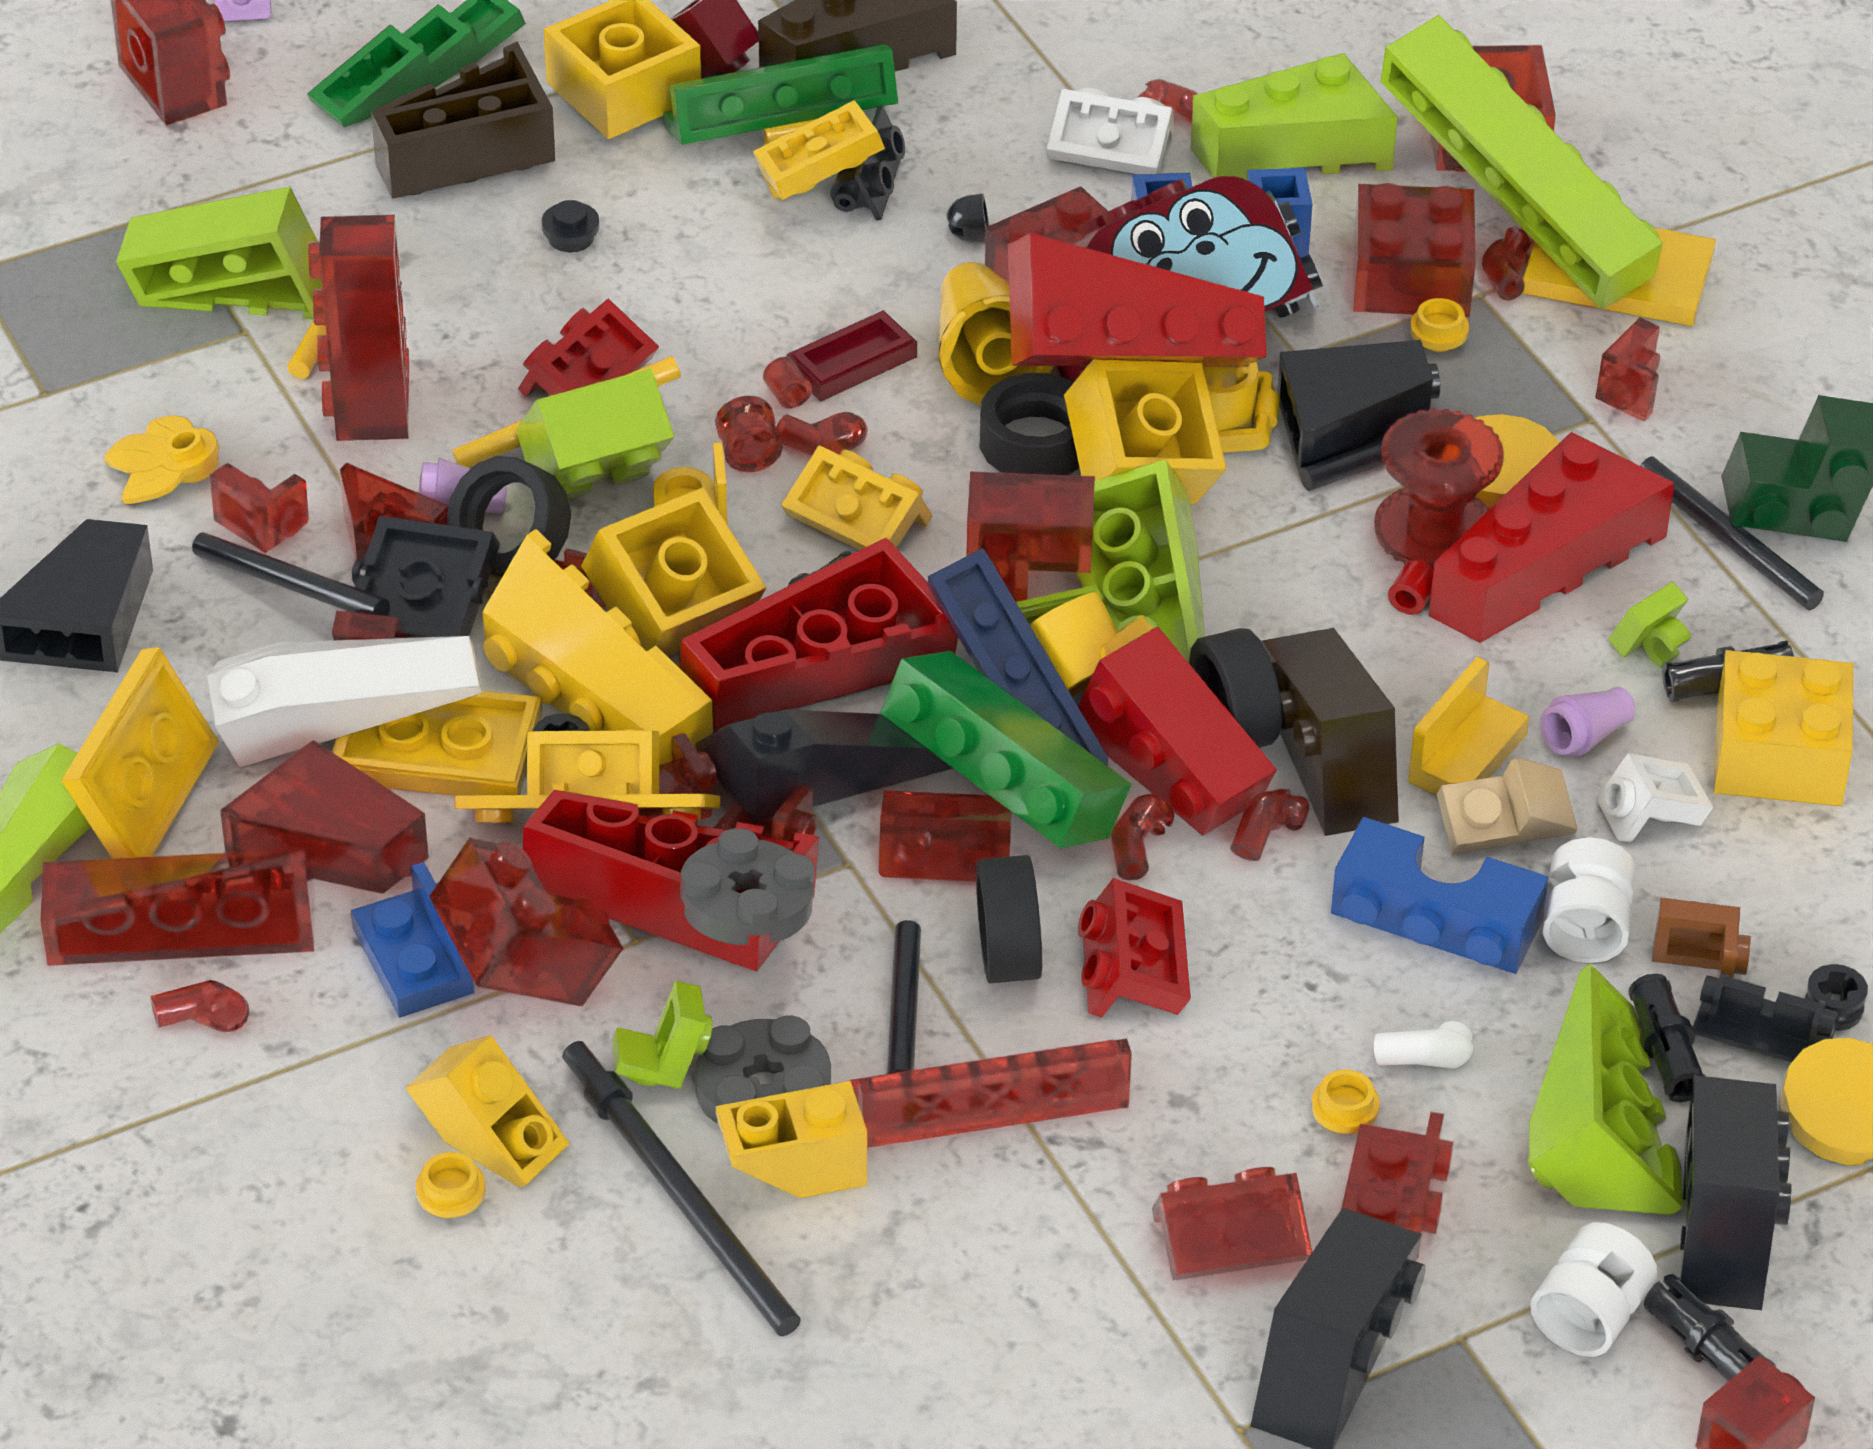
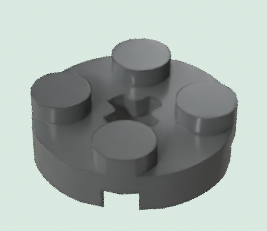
M739 828L726 830L720 834L717 843L709 844L699 849L683 865L681 870L680 900L682 899L685 904L684 916L697 931L723 943L748 945L749 935L770 933V943L784 940L801 930L811 916L814 865L806 856L795 854L793 851L776 843L758 840V837L750 830ZM738 889H749L742 893H738L735 891Z
M786 1015L778 1019H752L730 1026H717L712 1028L708 1046L704 1054L699 1055L696 1062L697 1099L706 1116L717 1124L716 1106L830 1085V1058L820 1040L810 1034L809 1024L797 1016ZM759 1072L773 1073V1083L760 1084L759 1079L751 1075Z

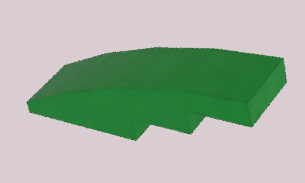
M466 0L451 13L437 4L404 33H401L391 24L388 25L309 91L307 95L312 103L341 126L352 125L370 118L372 110L429 83L437 87L459 73L460 68L484 57L526 24L520 9L508 0Z

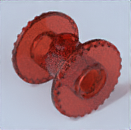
M1431 408L1430 411L1419 410L1416 414L1409 413L1405 418L1398 419L1394 425L1390 426L1382 441L1381 458L1387 472L1405 487L1390 494L1377 508L1374 519V531L1380 546L1384 548L1387 554L1392 555L1394 560L1404 562V565L1409 561H1421L1434 569V562L1489 510L1476 495L1495 481L1502 470L1504 461L1502 443L1498 434L1493 432L1491 426L1485 425L1481 419L1473 418L1471 414L1464 415L1461 411L1451 412L1445 408L1442 411Z

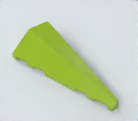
M60 743L17 762L0 791V933L34 902L31 883L91 828L61 782L78 752Z

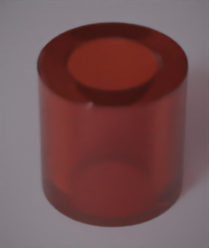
M777 358L769 363L763 372L764 383L782 407L787 409L796 408L809 399L812 393V384L792 358Z

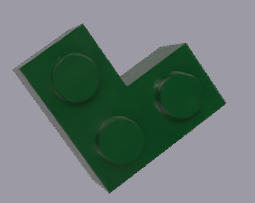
M1818 395L1798 440L1740 432L1721 475L1731 525L1847 542L1873 487V403Z

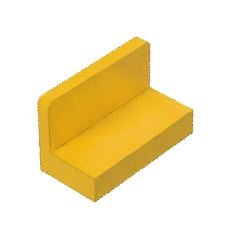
M1476 657L1415 726L1410 758L1409 783L1436 795L1442 785L1490 778L1527 735L1530 716L1486 696L1490 664L1488 661Z

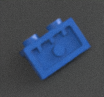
M424 862L411 866L412 891L351 910L352 928L399 1018L474 994L472 965L480 963L479 948L471 928L468 925L459 927L455 920V904L447 884L444 881L435 883Z

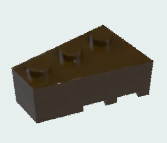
M794 0L758 20L759 68L883 44L888 45L892 49L895 72L909 68V59L937 52L940 59L956 55L957 1Z
M518 41L503 48V58L480 69L475 62L460 68V78L438 89L429 83L371 111L375 165L392 199L407 195H418L424 191L459 183L474 182L481 178L515 170H526L533 166L556 161L553 107Z
M1335 628L1261 640L1274 668L1281 696L1282 724L1280 734L1324 835L1328 836L1355 831L1363 817L1385 824L1398 823L1395 707Z

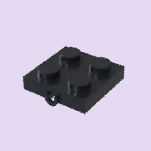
M379 516L364 560L358 559L353 565L352 581L356 588L388 599L390 602V612L383 622L378 623L346 611L342 621L343 627L349 636L369 639L469 636L479 606L483 603L482 597L485 588L488 587V580L500 547V542L494 532ZM360 570H365V575H360Z

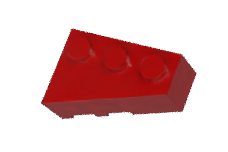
M1158 626L1099 660L1078 708L1106 755L1202 836L1261 801L1277 769Z

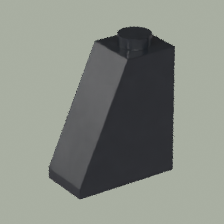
M1421 340L1280 352L1277 393L1280 396L1279 406L1299 476L1301 468L1429 423L1431 399H1438L1440 396V375L1437 364L1428 363Z
M86 519L0 597V661L118 673L153 572L148 526Z

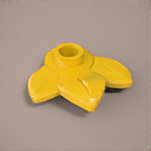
M170 415L151 420L147 425L146 433L131 434L121 438L106 452L103 460L111 468L130 473L121 499L124 504H135L167 495L180 482L195 483L210 476L218 467L220 446L216 436L210 430L194 428L190 419Z

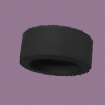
M1028 372L1007 377L993 385L981 400L979 448L987 463L1004 475L1024 481L1053 480L1065 477L1079 469L1080 466L1064 394L1074 382L1050 373ZM1042 417L1060 422L1067 429L1057 434L1041 437L1026 436L1013 432L1005 425L1022 418Z
M495 456L477 463L460 478L449 500L446 521L448 526L483 530L485 511L493 496L506 485L522 483L532 490L535 502L534 521L528 534L537 529L551 543L550 551L546 554L553 561L558 557L569 535L571 510L567 493L554 475L517 457ZM522 542L511 551L497 553L491 574L503 577Z
M1245 628L1198 638L1190 650L1189 664L1259 748L1272 745L1280 735L1282 724L1281 696L1274 668L1261 640L1250 629Z
M1029 855L979 859L976 862V895L982 957L987 982L992 984L1040 979L1042 977L1041 925L1036 880L1031 857Z

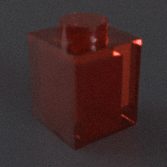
M1759 1355L1703 1402L1695 1447L1697 1449H1798L1807 1439L1815 1396L1809 1393L1794 1376L1781 1372Z

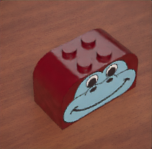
M1235 176L1215 177L1187 189L1183 178L1144 197L1127 202L1076 226L1081 237L1069 243L1264 296L1265 312L1314 290L1273 200L1256 184ZM1087 366L1056 367L1061 377L1075 382Z

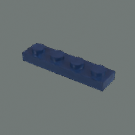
M984 548L929 575V589L977 670L1108 766V756Z

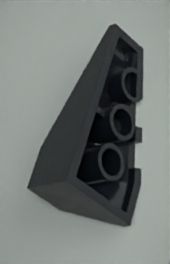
M789 709L767 712L755 718L728 724L695 743V754L754 823L954 769L882 714Z

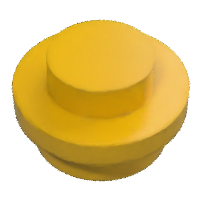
M1444 298L1430 299L1423 302L1419 306L1418 311L1412 316L1410 334L1414 340H1421L1423 347L1436 352L1448 351L1461 346L1467 340L1469 322L1465 317L1463 308L1458 303Z
M1343 1069L1329 1073L1315 1088L1312 1095L1311 1109L1315 1119L1326 1129L1342 1134H1353L1364 1131L1375 1123L1379 1115L1380 1098L1367 1076L1358 1071Z
M445 1152L430 1158L425 1163L416 1180V1196L419 1204L428 1213L438 1217L455 1218L464 1216L475 1210L485 1197V1178L482 1171L475 1165L472 1159L457 1152Z

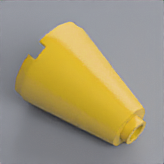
M977 262L960 264L945 276L941 285L939 363L944 377L960 397L981 405V400L988 390L1007 377L1028 372L1050 373L1054 366H1012L1009 283L988 266Z

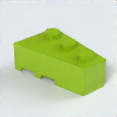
M290 186L131 217L116 260L139 306L213 312L215 304L247 306L249 314L264 316L268 315L269 308L303 311L304 319H314L330 293L335 276Z

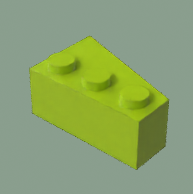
M1341 53L1194 95L1190 149L1213 178L1235 176L1247 180L1248 170L1321 166L1322 175L1340 174L1341 165L1374 163L1375 171L1393 170L1398 116L1346 54Z

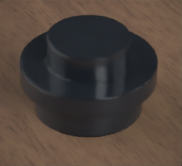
M565 200L553 205L544 212L541 220L542 231L548 238L550 245L559 251L568 253L579 252L588 248L593 243L600 226L599 215L596 210L576 200Z

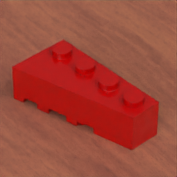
M885 537L681 640L679 668L712 699L714 730L728 724L755 718L762 713L777 712L785 709L791 710L890 684L894 679L902 658L952 651L956 654L958 636L929 589L928 582Z

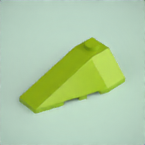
M1166 459L1050 494L1059 549L1072 567L1082 586L1093 585L1095 591L1099 593L1117 630L1120 631L1127 624L1143 615L1153 628L1158 626L1189 663L1192 645L1198 638L1205 637L1198 547L1188 492Z
M1591 963L1581 969L1529 1121L1528 1165L1534 1177L1542 1186L1547 1189L1555 1188L1573 1207L1673 1215L1683 1208L1681 1165L1676 1149L1668 1143L1662 1146L1656 1124L1664 1120L1666 1114L1662 1101L1652 1095L1647 1082L1641 1075V1072L1649 1068L1651 1064L1648 1054L1644 1051L1640 1041L1641 1030L1633 1005Z

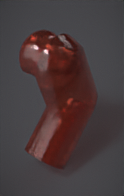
M1160 78L1150 80L1145 84L1147 86L1146 90L1140 93L1138 97L1155 99L1166 107H1172L1176 113L1192 125L1193 96L1197 95V92Z
M1519 226L1509 227L1505 231L1503 239L1493 242L1482 257L1484 273L1499 297L1507 301L1516 299L1524 291L1525 283L1518 272L1529 261V251L1534 245V240Z
M846 411L834 414L813 424L786 414L779 420L776 426L774 439L778 443L810 456L814 454L818 446H822L840 455L844 449L851 451L861 445L867 437L868 428L862 417Z
M1277 788L1254 795L1246 805L1230 847L1231 851L1246 860H1260L1271 831L1278 830L1281 826H1285L1293 831L1303 828L1309 812L1307 799L1303 796L1291 795L1290 789Z
M214 980L150 996L151 1007L158 1028L191 1019L219 1032H234L247 1022L249 1016V1005L245 997L232 988Z

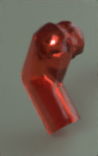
M1145 794L1136 797L1114 825L1110 839L1117 874L1122 879L1137 880L1147 874L1149 864L1144 839L1148 833L1155 836L1165 834L1166 831L1163 825L1172 827L1174 810L1171 804L1161 801L1156 794Z

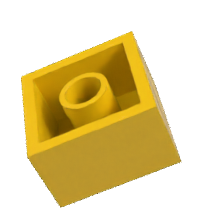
M610 0L543 29L546 83L607 139L626 133L631 129L664 115L663 112L672 111L669 85L701 79L700 45L650 0Z
M1093 359L1064 394L1083 484L1166 459L1187 490L1189 503L1197 504L1227 470L1202 363Z
M704 487L599 529L581 565L607 609L611 610L616 606L632 621V627L638 635L641 647L648 651L657 646L667 657L681 651V640L759 601L767 588Z
M1726 650L1717 700L1713 793L1842 806L1853 753L1854 663Z

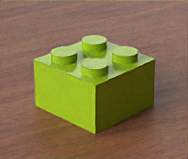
M652 368L537 399L516 428L526 462L554 475L566 491L568 500L592 491L591 483L613 477L615 484L621 485L647 476L650 473L648 467L662 459L661 453L675 438Z

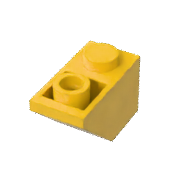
M492 1035L449 1047L405 1087L444 1142L518 1187L526 1186L570 1144Z
M851 1081L716 1106V1117L733 1168L798 1198L867 1186V1129Z

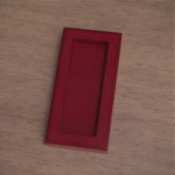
M882 310L788 353L787 370L821 402L917 358V341Z

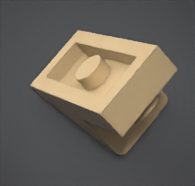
M1523 758L1512 759L1502 776L1442 785L1436 794L1452 854L1575 834L1578 830L1562 770Z

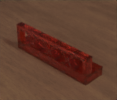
M1125 1038L858 1078L849 1081H851L867 1129V1148L1128 1108L1132 1052L1128 1040Z

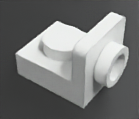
M1627 753L1597 799L1615 836L1619 841L1632 842L1649 817L1661 822L1675 821L1701 826L1713 809V805L1688 763Z

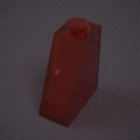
M315 740L311 741L220 810L225 855L235 862L384 894L404 877L411 876L412 865L425 862L429 858L425 813Z

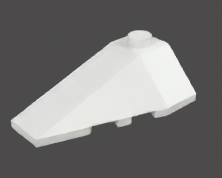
M469 636L278 642L220 660L207 675L215 727L239 768L483 693L474 647Z

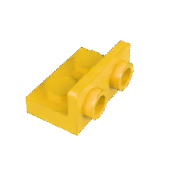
M854 100L754 150L753 153L770 193L775 199L781 198L784 200L794 194H802L811 190L818 182L844 169L861 165L868 157L885 148L878 130Z
M822 446L817 447L781 504L787 516L858 550L885 537L897 548L913 522L926 527L933 517L921 497L923 490L910 479L897 473H893L890 478L874 472L872 465L852 451L844 449L838 455Z

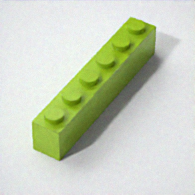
M1438 14L1385 47L1380 82L1601 311L1655 277L1663 243L1659 239L1654 227L1646 220H1640L1622 202L1615 187L1607 181H1602L1584 163L1580 152L1572 144L1564 143L1547 125L1542 113L1535 106L1527 105L1514 92L1504 74L1499 69L1490 67L1473 50L1469 39L1464 33L1454 30Z

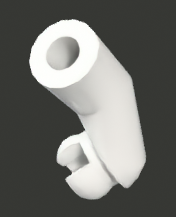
M1457 1020L1446 1021L1435 1029L1377 1032L1374 1038L1376 1062L1378 1066L1417 1064L1455 1069L1468 1062L1474 1052V1045L1472 1043L1473 1032L1469 1026Z

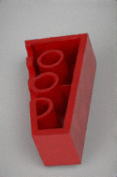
M1028 233L1008 244L1012 366H1088L1093 359L1197 362L1202 363L1203 367H1244L1266 357L1264 296L1033 233Z
M1570 432L1434 562L1429 617L1479 643L1485 641L1539 610L1541 600L1547 596L1558 592L1566 595L1583 584L1584 575L1598 567L1605 565L1611 569L1627 560L1630 549L1642 542L1652 546L1666 538L1674 482Z
M554 789L523 825L521 887L756 972L780 942L770 943V933L749 935L748 945H732L709 938L689 924L684 916L685 904L682 899L680 900L681 870L692 854L709 844L717 843L720 834L726 831L697 825L698 815L673 810L672 814L649 817L639 815L638 804ZM737 822L736 828L750 830L758 837V840L776 843L793 851L795 854L809 858L814 865V898L819 836L796 832L793 842L763 837L764 826ZM738 889L735 891L738 893H742L749 889Z

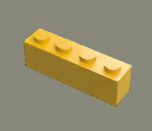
M537 529L526 535L483 610L485 637L483 648L486 657L497 670L509 673L528 687L534 696L542 697V703L551 704L563 714H571L581 718L586 722L590 731H659V782H661L697 757L695 754V743L713 733L712 699L657 646L645 651L641 647L638 635L632 627V621L616 606L605 612L584 591L589 586V580L573 564L562 570L546 554L550 551L551 543Z

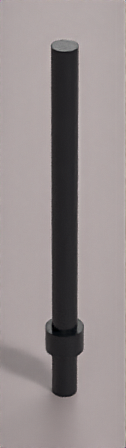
M576 1041L567 1046L563 1051L562 1059L585 1087L584 1098L601 1119L611 1120L777 1335L786 1336L792 1333L799 1326L801 1318L631 1103L633 1094L616 1072L606 1071L583 1041Z

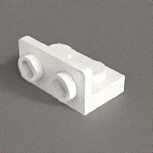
M1081 88L1078 91L1062 89L1047 145L1048 159L1138 175L1160 174L1167 142L1173 140L1175 133L1172 107H1166L1161 102L1147 97H1138L1133 99V101L1114 98L1094 88Z

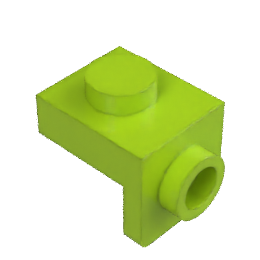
M675 980L654 1035L616 1028L611 1040L616 1073L626 1076L631 1081L643 1086L660 1084L681 1089L694 1054H704L712 1031V1016L705 1014L701 986Z

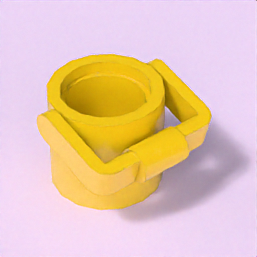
M1257 361L1244 367H1203L1222 452L1253 451L1266 448L1271 441L1272 429L1276 427L1278 422L1280 396L1275 391L1272 375L1267 371H1258Z
M1091 592L1068 601L1029 624L1072 697L1087 688L1100 659L1153 629L1145 617L1141 615L1118 631L1098 592Z

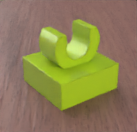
M1673 581L1629 608L1608 638V641L1623 658L1644 646L1650 660L1661 668L1663 663L1670 662L1678 657L1680 652L1677 648L1692 638L1688 628L1676 618L1689 599Z

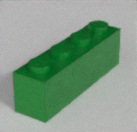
M952 651L901 659L880 714L1060 849L1109 839L1132 785L1129 781Z

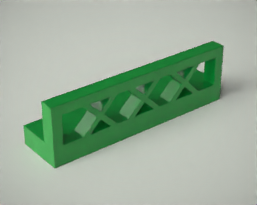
M883 44L671 84L669 89L672 111L663 112L665 129L681 145L818 119L854 100L862 110L877 108V106L899 104L893 52L888 45Z

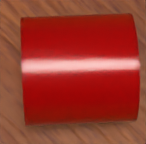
M1421 561L1407 562L1388 591V599L1391 605L1398 611L1408 615L1420 613L1431 596L1434 569Z

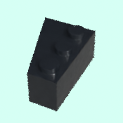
M1693 1076L1685 1135L1682 1199L1686 1200V1226H1682L1680 1250H1684L1679 1279L1692 1293L1708 1305L1762 1311L1775 1224H1788L1792 1192L1791 1183H1787L1790 1166V1147H1786L1789 1112L1777 1111L1776 1084Z
M1344 1207L1341 1209L1274 1308L1250 1427L1313 1449H1334L1387 1338L1391 1339L1398 1327L1404 1302L1412 1305L1419 1294L1426 1270L1425 1264L1416 1261L1422 1234Z

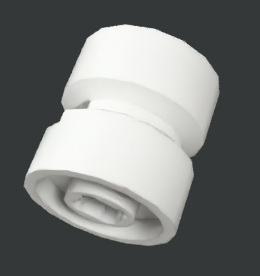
M1587 837L1571 840L1560 846L1553 854L1543 936L1547 945L1558 955L1575 962L1597 963L1607 961L1619 955L1627 946L1636 866L1631 855L1620 845L1606 839Z
M1593 1222L1581 1227L1559 1259L1558 1265L1553 1267L1530 1300L1533 1319L1545 1336L1562 1349L1579 1356L1596 1357L1608 1351L1629 1320L1630 1314L1634 1313L1656 1281L1657 1265L1651 1252L1644 1244L1625 1229L1609 1223Z

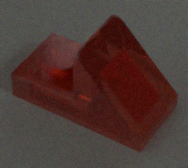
M345 463L340 468L343 512L355 561L358 559L364 560L379 516L447 525L448 505L349 463Z

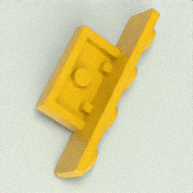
M659 731L527 732V795L455 796L454 808L475 810L476 823H513L514 810H537L555 789L638 804V809H662L661 815L672 814L673 810L698 815L699 822L701 821V809H720V796L710 794H659Z

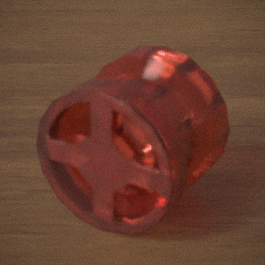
M745 395L725 403L717 412L714 421L718 437L722 441L725 460L731 468L740 472H756L771 466L781 456L783 450L781 434L775 426L776 422L772 407L766 400L757 396Z

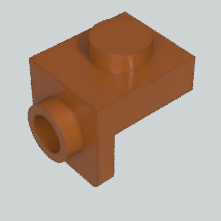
M1660 898L1652 962L1718 970L1717 978H1719L1721 972L1729 974L1730 978H1733L1734 974L1746 975L1751 936L1739 934L1741 907Z

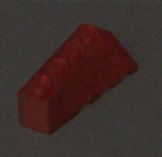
M395 214L322 216L320 221V242H309L308 260L310 279H321L322 289H313V317L315 326L326 325V335H318L319 372L330 371L331 381H322L323 417H334L336 441L409 439L410 354L406 344L407 325L403 312L402 281H400V259Z
M310 848L43 862L40 921L47 965L314 952L315 894Z

